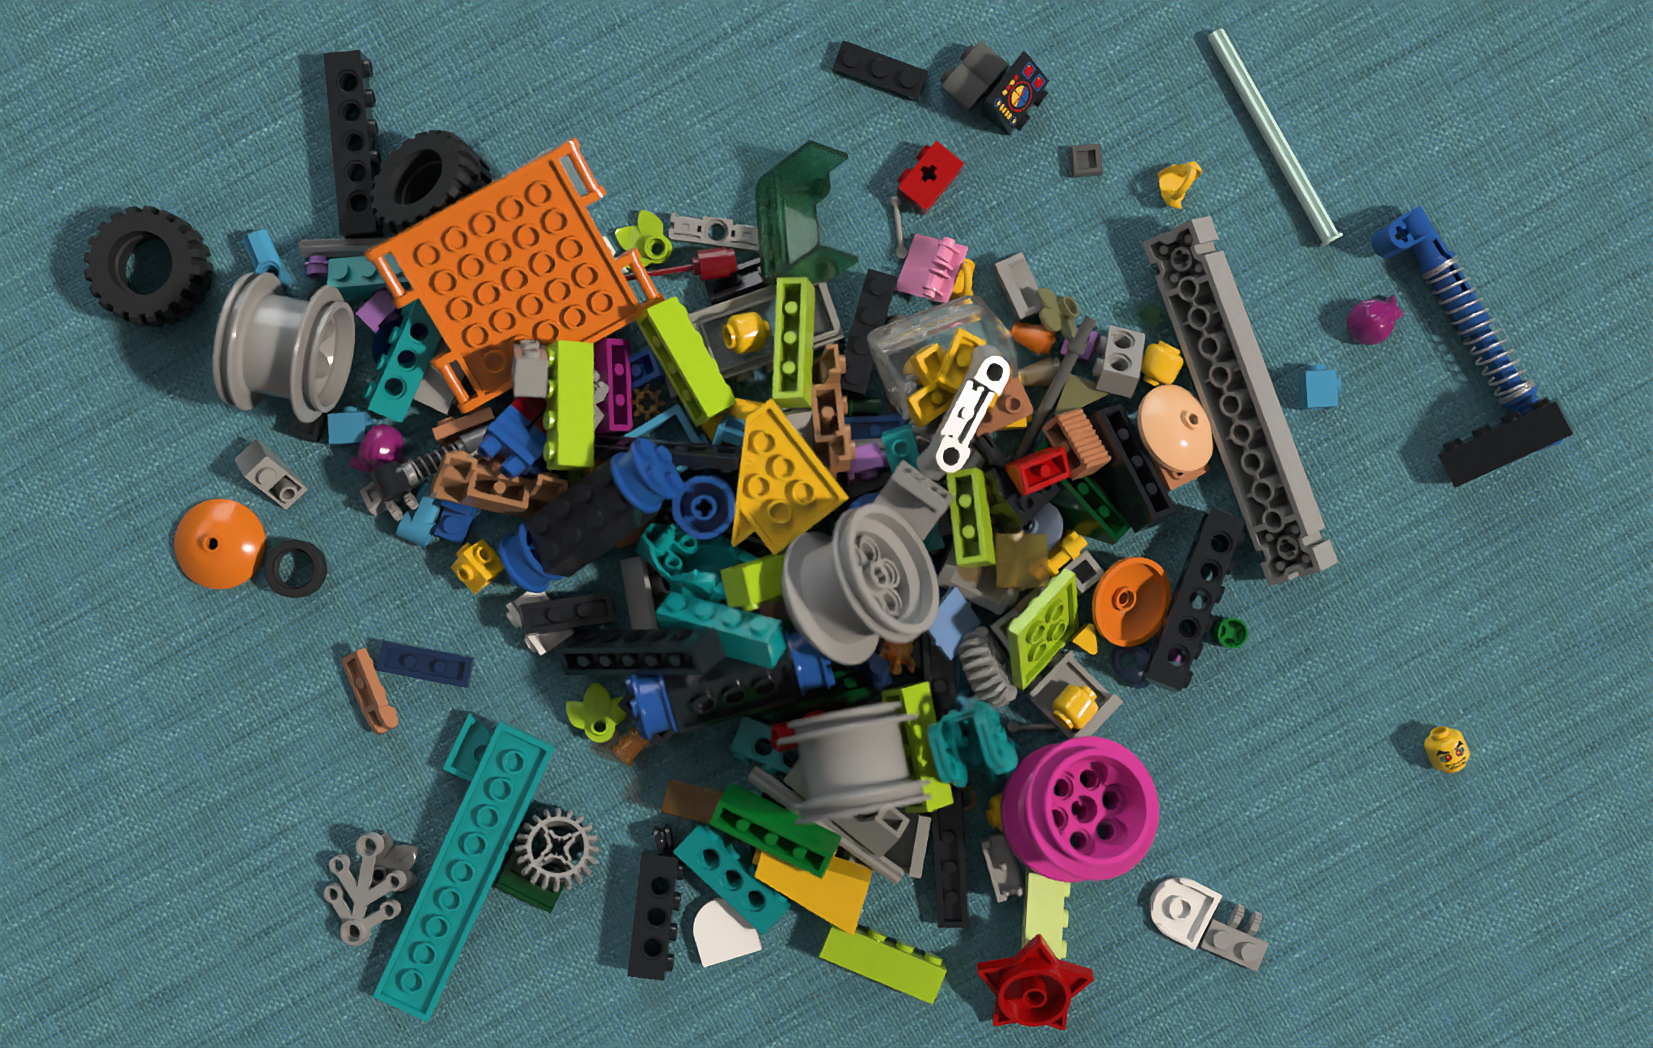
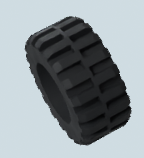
M429 130V133H418L415 135V138H408L402 142V146L399 149H394L389 154L390 158L386 162L383 161L379 168L380 173L375 175L373 181L374 189L371 190L370 195L371 208L376 221L390 234L395 236L492 183L489 167L475 151L452 132Z
M133 206L126 208V214L117 211L110 215L112 220L110 223L102 221L98 225L99 234L97 237L91 235L87 243L92 245L90 253L85 252L84 262L89 264V269L84 270L85 280L93 283L89 286L91 294L100 299L99 304L105 310L113 312V315L138 325L162 327L163 323L169 325L178 323L180 320L179 316L189 317L194 313L191 307L194 304L201 305L205 297L201 296L204 288L210 289L212 281L207 279V273H213V263L207 261L206 257H210L211 253L209 247L202 243L204 238L197 230L192 228L191 224L165 210H159L151 206H144L143 209ZM160 240L168 246L171 252L172 270L170 276L157 291L147 295L137 294L131 289L127 280L126 267L129 257L144 242Z

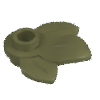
M1038 289L1036 296L1043 305L1039 312L1042 325L1050 332L1061 331L1068 341L1072 336L1075 337L1077 330L1074 322L1075 318L1079 315V308L1076 302L1068 295L1057 297L1050 289Z

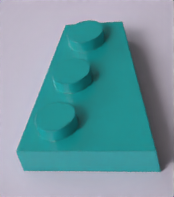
M469 713L443 767L444 770L469 782L472 781L493 736V733L472 713Z

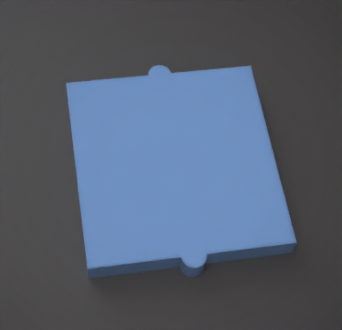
M951 586L941 598L935 621L926 630L932 639V645L937 646L948 661H951L957 654L958 646L964 643V636L971 631L974 632L981 623L970 607L971 602L965 600L956 586Z

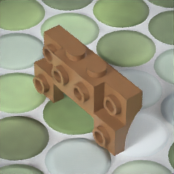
M838 344L826 345L822 355L813 361L811 408L809 409L813 411L815 454L836 480L837 472L850 471L851 460H856L855 441H851L850 424H845L844 414H848L847 396L841 395L840 378L841 374L846 373L845 355H839Z
M454 450L451 453L446 452L441 459L439 471L432 479L429 497L528 519L565 492L568 487V481L560 479L559 475L550 472L538 474L533 480L519 475L509 481L501 472L493 471V469L486 466H477L478 459L469 457L468 453Z

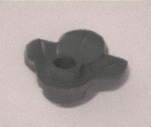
M389 832L381 834L384 840V849L376 856L371 888L383 882L386 876L395 870L402 871L407 879L406 884L397 891L412 888L419 881L415 873L410 870L416 861L418 847L413 845L394 847ZM375 842L371 844L373 848H376ZM376 869L383 871L384 878L382 880L375 877L374 872ZM393 876V882L396 885H399L398 878Z

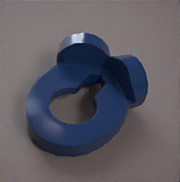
M1139 646L1115 647L1110 655V664L1114 672L1122 679L1132 682L1136 689L1147 687L1150 683L1141 679L1143 671L1139 672L1134 668L1130 670L1123 669L1120 666L1119 660L1124 653L1130 652L1136 656L1137 662L1144 665L1145 668L1150 653H1147Z

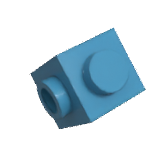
M1326 365L1307 366V371L1298 374L1300 410L1331 409L1338 406V395L1341 394L1342 386L1340 377H1336V370H1326Z
M344 407L343 413L327 414L329 444L334 446L360 445L366 434L376 426L375 419L371 418L370 413L362 412V407Z

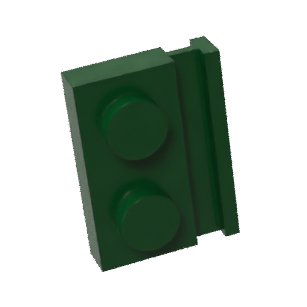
M514 849L496 887L551 914L564 889V883H560L558 892L553 891L554 883H548L547 889L545 891L541 890L543 882L541 879L532 885L530 880L534 874L522 875V870L528 865H517V859L524 855L515 853ZM532 852L534 860L539 857V855ZM557 864L541 867L552 873L566 872L565 869L562 870Z

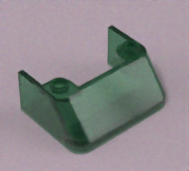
M808 140L759 178L755 187V204L761 278L764 283L777 287V278L808 277L812 284L827 283L859 262L858 256L821 245L819 241L816 205L830 193L829 173L848 160V153Z

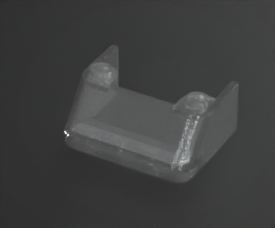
M967 295L876 328L868 334L869 349L887 396L904 420L910 418L906 398L917 391L915 380L919 379L909 359L934 343H938L945 356L953 334L958 328L986 341L985 345H990L999 350L1002 354V359L1009 367V374L1013 379L1019 377L1013 336L979 296Z

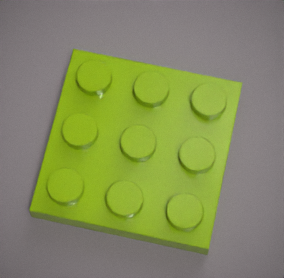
M1066 568L1057 577H1053L1046 589L1038 597H1034L1028 604L1027 609L1019 617H1015L1008 626L1007 633L1013 685L1021 690H1024L1079 631L1076 574Z

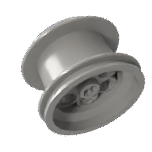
M250 272L243 275L233 286L226 299L216 331L213 374L215 387L220 399L224 403L234 405L243 411L255 408L266 395L291 399L293 411L296 417L303 423H311L322 413L329 412L340 399L351 369L355 345V322L351 307L343 301L340 291L333 285H325L320 288L309 302L285 297L281 282L272 273L258 274Z
M868 504L863 507L850 509L838 520L833 537L817 531L805 532L791 542L786 552L782 574V590L788 613L802 637L813 648L834 661L847 665L862 663L874 652L879 636L892 642H909L929 629L935 621L939 607V588L931 558L923 542L910 524L898 513L886 506Z
M893 702L788 723V729L795 728L796 736L777 740L776 744H798L808 800L804 803L791 805L788 808L790 811H799L800 819L794 820V825L841 818L931 799V794H924L922 787L923 785L930 784V779L909 780L898 725L901 722L917 719L918 715L897 716L895 709L901 707V702Z

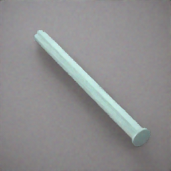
M1218 29L1212 32L1208 37L1212 48L1321 239V248L1343 236V234L1337 232L1225 31Z

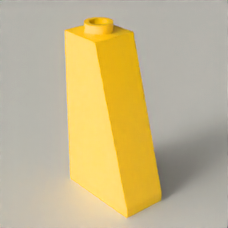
M759 848L756 849L752 864L758 865L755 873L757 879L844 932L854 935L873 871L871 867L833 856L821 879Z

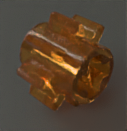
M646 384V391L640 392L638 389H634L637 397L636 400H632V406L637 407L633 414L634 417H639L643 413L646 422L651 420V415L656 414L658 416L661 414L659 412L660 406L668 405L667 402L660 401L658 398L662 395L663 391L659 389L655 393L651 392L650 384ZM650 395V398L656 401V404L650 406V411H646V408L640 405L641 401H646V397Z

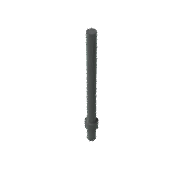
M1085 316L1075 337L1072 336L1066 346L1068 351L1014 455L1017 460L1028 456L1079 355L1084 354L1088 346L1086 341L1097 322L1095 319Z

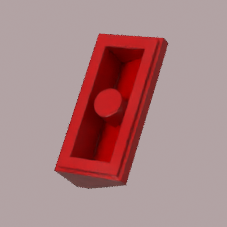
M1048 447L1004 465L1006 472L1022 496L1071 477L1065 447Z

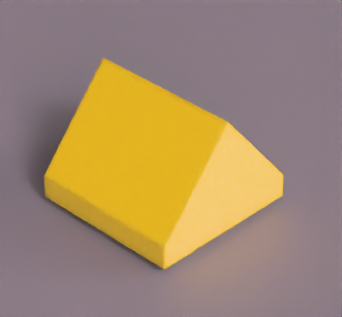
M1084 623L1069 641L1088 654L1094 655L1098 653L1095 625L1093 623Z

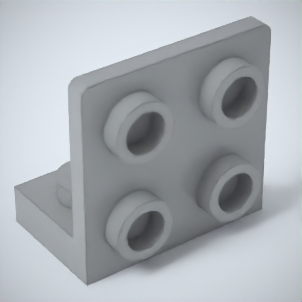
M902 461L873 504L886 506L898 513L910 524L923 542L937 520L950 505L954 495L905 461Z

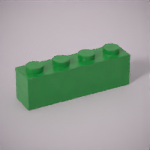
M731 782L719 799L709 825L821 879L842 838L841 835L814 822L794 825V820L800 819L799 815Z

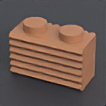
M1081 408L1056 415L1042 427L1052 447H1065L1072 481L1097 472L1111 460V456L1108 455L1105 446L1101 444L1102 440L1098 439L1099 435L1095 434L1096 430L1092 429V424L1086 418V414L1083 413Z

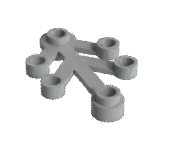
M368 832L357 840L356 850L363 857L358 883L349 870L351 862L347 855L338 854L329 862L330 870L338 876L342 884L335 882L327 886L324 890V897L333 905L343 923L340 929V936L348 945L359 946L364 944L370 937L372 927L385 919H393L401 912L400 903L395 899H388L381 904L380 910L365 917L368 904L391 890H399L407 881L406 875L402 871L395 870L388 874L383 882L370 889L376 856L384 849V840L376 832ZM370 839L375 842L376 848L370 845ZM337 860L342 862L343 869L337 866ZM393 876L398 878L399 885H396L393 882ZM331 889L337 891L338 897L333 896ZM345 889L354 902L353 911L350 910L343 899ZM387 905L392 906L393 914L387 910ZM354 926L359 929L360 934L355 932Z

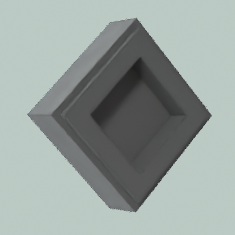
M1100 143L1069 147L1072 178L1101 176L1103 174Z

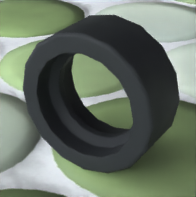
M301 540L282 542L274 547L267 556L264 567L266 580L270 587L281 596L290 598L310 596L319 590L326 580L328 570L326 558L321 550L312 543ZM293 551H300L308 555L314 567L312 578L308 583L299 587L289 586L283 582L278 570L281 559Z

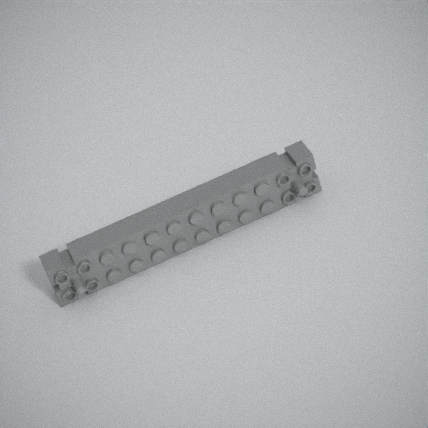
M1211 216L1190 220L1172 228L1170 232L1161 233L1142 243L1150 265L1158 264L1161 274L1155 276L1203 409L1209 420L1210 428L1256 552L1263 550L1266 561L1260 564L1267 583L1271 586L1289 581L1297 576L1303 577L1323 571L1338 563L1330 539L1322 540L1320 530L1325 528L1324 522L1224 251L1216 252L1213 241L1219 238Z

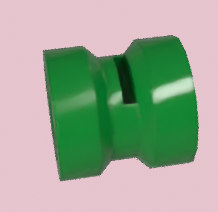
M1224 617L1214 623L1212 636L1214 641L1222 647L1238 648L1246 642L1248 629L1243 621L1237 618Z

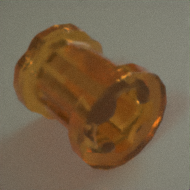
M634 726L628 729L629 733L618 745L614 744L611 748L615 755L628 766L633 765V759L644 747H649L652 744L648 738L641 739L639 730Z

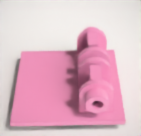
M915 233L895 290L948 304L968 247L955 244V240L948 237H943V240Z

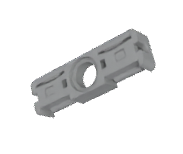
M676 212L671 214V227L669 228L668 235L673 242L716 248L725 246L726 249L733 248L734 250L760 253L762 251L764 226L760 224V228H757L756 226L742 224L734 225V221L729 219L703 216V220L684 216L677 217ZM713 225H721L725 229V236L719 241H714L708 236L709 228Z

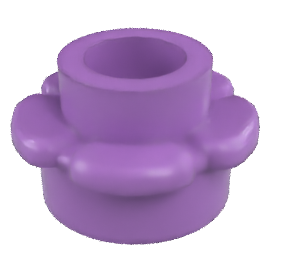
M311 256L309 257V262L303 263V267L306 268L307 277L315 279L328 278V257Z

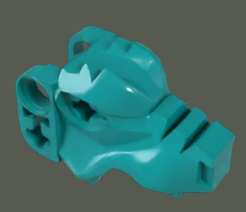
M651 523L641 535L638 548L636 549V553L644 561L649 562L655 570L667 579L671 592L720 605L723 604L724 600L727 601L720 570L758 559L745 550L740 551L737 545L733 547L731 539L723 534L710 539H698L688 535L676 523Z
M978 701L974 703L972 708L965 709L962 712H958L956 709L949 710L948 714L943 716L940 722L928 725L927 733L938 774L944 783H952L959 788L966 786L967 769L986 770L991 783L997 782V776H1000V774H1005L1006 778H1010L1012 773L1017 771L1018 759L1021 758L1023 751L1020 745L1006 734L1003 726L1001 727L999 714L989 703Z

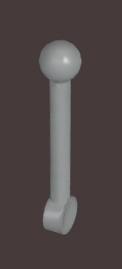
M892 196L889 203L893 207L898 243L896 256L899 259H904L907 257L908 251L904 247L899 211L901 199L898 196Z
M1012 721L1007 724V732L1010 735H1015L1018 731L1057 729L1052 723L1018 725Z

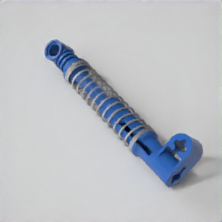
M1421 205L1378 230L1372 237V247L1378 256L1389 259L1410 248L1421 266L1420 274L1424 277L1423 280H1427L1426 284H1432L1434 287L1432 294H1438L1440 297L1438 304H1444L1446 307L1444 314H1450L1453 318L1450 324L1457 325L1459 328L1457 334L1463 335L1466 338L1463 344L1475 345L1470 350L1469 355H1481L1475 365H1487L1481 375L1493 374L1488 385L1494 386L1499 384L1500 387L1494 392L1495 396H1501L1498 399L1499 404L1510 412L1518 410L1520 414L1531 409L1529 404L1538 398L1536 394L1537 386L1532 379L1529 381L1521 379L1520 375L1525 373L1527 369L1520 372L1516 371L1514 365L1520 362L1521 359L1511 362L1507 355L1512 353L1514 349L1506 352L1503 350L1501 345L1507 342L1508 339L1498 341L1495 337L1502 330L1499 328L1492 332L1489 327L1496 318H1489L1486 313L1489 311V308L1484 309L1480 303L1483 298H1477L1474 293L1477 288L1470 287L1468 283L1470 277L1465 278L1462 274L1464 267L1459 268L1456 264L1459 258H1457L1453 251H1448ZM1400 232L1402 238L1397 240L1394 235ZM1560 440V441H1558V442H1555V443H1553V444H1551V445H1549V446H1547V447H1544V448H1542V449H1540V450H1543V449L1552 447V446H1554V445L1560 444V443L1562 442V440Z

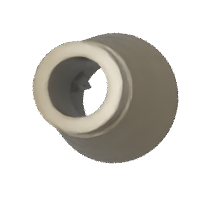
M1048 357L1018 369L1023 387L1050 386L1061 365L1060 359Z

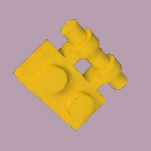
M1068 528L1062 533L1058 545L1050 554L1040 559L1030 560L1022 568L1026 570L1030 577L1041 584L1047 578L1056 576L1059 573L1058 569L1070 559L1075 560L1081 555L1079 551L1087 546L1088 543L1081 535Z

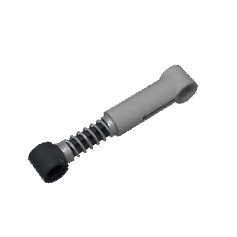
M493 422L460 435V439L455 441L454 445L449 443L447 448L442 446L440 451L433 450L431 455L426 453L424 458L418 457L415 462L410 460L400 465L398 461H394L373 470L370 476L382 502H389L406 495L412 490L410 486L419 483L421 478L425 480V477L428 475L433 477V473L439 471L440 461L446 452L451 453L454 450L468 453L471 458L483 459L478 454L477 449L483 440L487 428Z

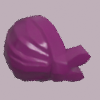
M1393 295L1384 299V301L1378 299L1361 301L1352 307L1347 316V331L1351 339L1361 345L1372 346L1379 344L1389 337L1394 328L1395 321L1403 316V311L1398 308L1397 300Z
M386 424L373 427L360 444L358 458L352 456L349 466L370 474L376 468L394 461L401 463L404 455L402 435L397 429Z

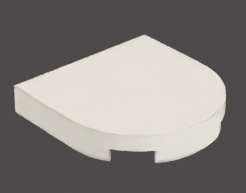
M1186 877L1169 878L1160 883L1152 893L1149 903L1150 916L1155 926L1163 934L1195 950L1222 895Z
M722 897L708 901L697 913L693 925V934L703 967L762 950L757 929Z

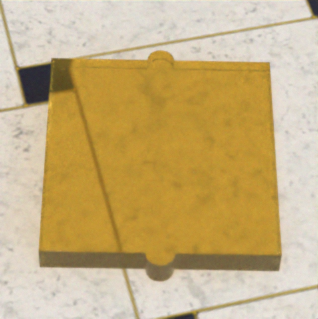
M1020 531L1018 534H996V587L1019 588L1021 591H1024L1025 588H1046L1048 585L1047 535L1024 534L1023 531Z

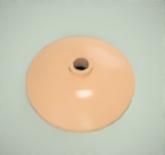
M1172 384L1158 386L1143 397L1138 409L1137 422L1141 439L1151 456L1167 469L1180 473L1192 472L1204 466L1212 456L1215 439L1200 399L1187 389Z

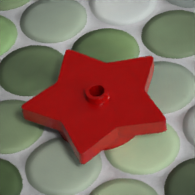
M1041 934L1033 937L1014 957L977 963V974L995 994L992 1012L994 1027L1017 1023L1032 1027L1048 1025L1064 1031L1066 1030L1067 1012L1071 999L1094 980L1092 969L1059 960Z

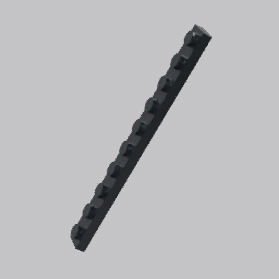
M924 631L922 632L924 682H929L936 721L940 722L942 717L948 714L949 710L956 709L958 711L956 658L954 656L951 661L946 660L938 647L932 645V639ZM950 783L954 803L932 811L938 928H969L963 788L956 787Z

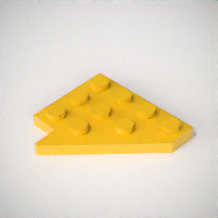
M771 398L746 418L731 544L735 547L755 531L775 556L797 536L806 532L849 497Z

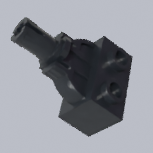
M987 432L981 434L971 443L987 464L984 474L990 481V491L994 502L989 506L990 516L1004 534L1026 525L1061 490L1054 483L1022 496L1004 466L1017 460L1012 452L1002 454Z

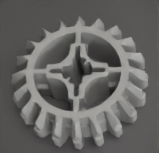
M980 626L974 632L967 633L964 636V643L958 646V653L960 655L959 660L963 666L962 670L965 672L972 690L975 691L978 699L989 703L994 708L1009 704L1010 701L1016 698L1017 688L1013 685L1011 664L1003 650V646L1000 645L998 638L994 636L993 632L985 626Z
M556 808L555 817H551L550 812L544 810L543 821L539 816L534 815L532 816L534 826L528 823L523 825V830L528 835L518 834L517 840L525 845L515 847V853L524 855L519 857L516 863L521 866L528 865L522 870V875L528 876L530 873H533L534 875L530 880L532 885L536 884L539 879L543 880L541 890L545 891L548 883H554V892L559 891L560 883H564L567 891L571 890V879L577 885H581L583 880L579 873L589 877L592 871L586 865L596 866L597 859L590 855L598 854L599 847L590 844L597 841V835L587 836L586 834L592 830V825L587 824L581 827L580 825L584 817L580 815L575 821L572 820V810H568L566 817H561L560 808ZM564 828L571 831L572 834L558 836L549 829ZM540 834L546 849L534 860L531 846L534 839ZM580 841L582 858L574 866L571 862L572 858L569 850L574 847L576 842ZM557 844V848L559 845L564 846L562 855L557 856V853L553 855L551 853L552 845ZM557 864L562 870L565 869L566 872L552 873L541 867Z

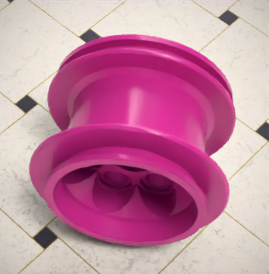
M1084 736L1069 739L1062 743L1046 745L1025 757L1017 765V771L1013 772L1006 781L1001 796L1000 818L1003 833L1011 850L1032 871L1060 882L1106 880L1126 873L1146 855L1157 832L1159 803L1156 788L1149 772L1130 750L1106 738ZM1081 773H1084L1087 777L1086 787L1080 782ZM1056 782L1060 786L1059 796L1053 793ZM1104 794H1106L1109 798L1110 803L1108 808H1106L1102 803V797ZM1071 807L1077 808V815L1072 814ZM1099 824L1104 828L1103 839L1097 833ZM1071 834H1074L1077 838L1075 849L1070 844L1069 838Z

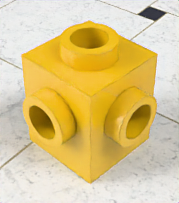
M483 539L473 546L467 543L455 554L458 559L450 567L456 573L458 579L464 582L474 595L493 582L505 569L496 552Z

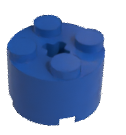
M704 474L691 478L683 484L680 494L673 499L672 513L674 520L691 537L698 539L716 537L734 523L737 493L729 481L717 475ZM705 499L713 506V509L709 510L707 514L705 509L699 507V504L704 502Z

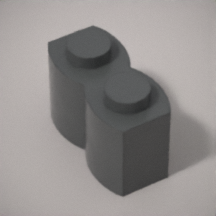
M982 41L976 46L970 44L960 57L963 62L956 69L950 67L940 80L943 83L940 92L967 115L999 81L1009 65Z

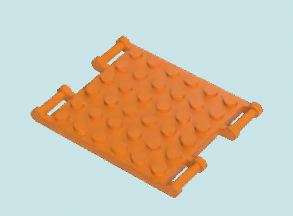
M576 137L566 140L558 147L381 244L369 248L363 253L368 262L372 261L394 297L392 301L396 308H401L419 298L450 348L448 351L434 356L430 363L435 370L438 369L457 399V407L462 414L513 388L511 382L513 343L520 344L521 340H535L539 342V345H544L545 349L557 340L595 343L635 321L647 308L665 301L661 292L658 293L639 259L641 254L637 247L625 251L621 256L614 259L590 216L586 206L605 196L606 191L602 185H598L578 149L580 144ZM568 155L587 189V192L579 196L559 160ZM391 251L413 288L404 291L383 255ZM627 265L630 266L647 297V300L641 304L621 271ZM454 360L458 361L477 394L473 396L467 394L449 363Z

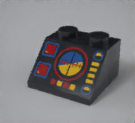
M1023 51L986 99L981 113L982 116L1009 136L1015 129L1019 132L1023 129L1030 119V116L1027 114L1033 105L1039 107L1049 93L1045 90L1049 80L1027 53Z

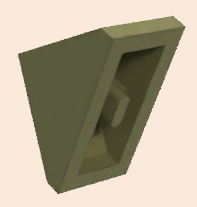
M1070 373L1056 400L1051 417L1053 418L1056 415L1082 408L1111 393L1096 390V382Z

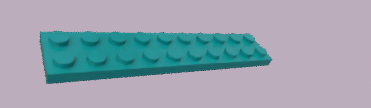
M499 721L372 997L427 1023L429 1022L557 747L556 745L507 722Z

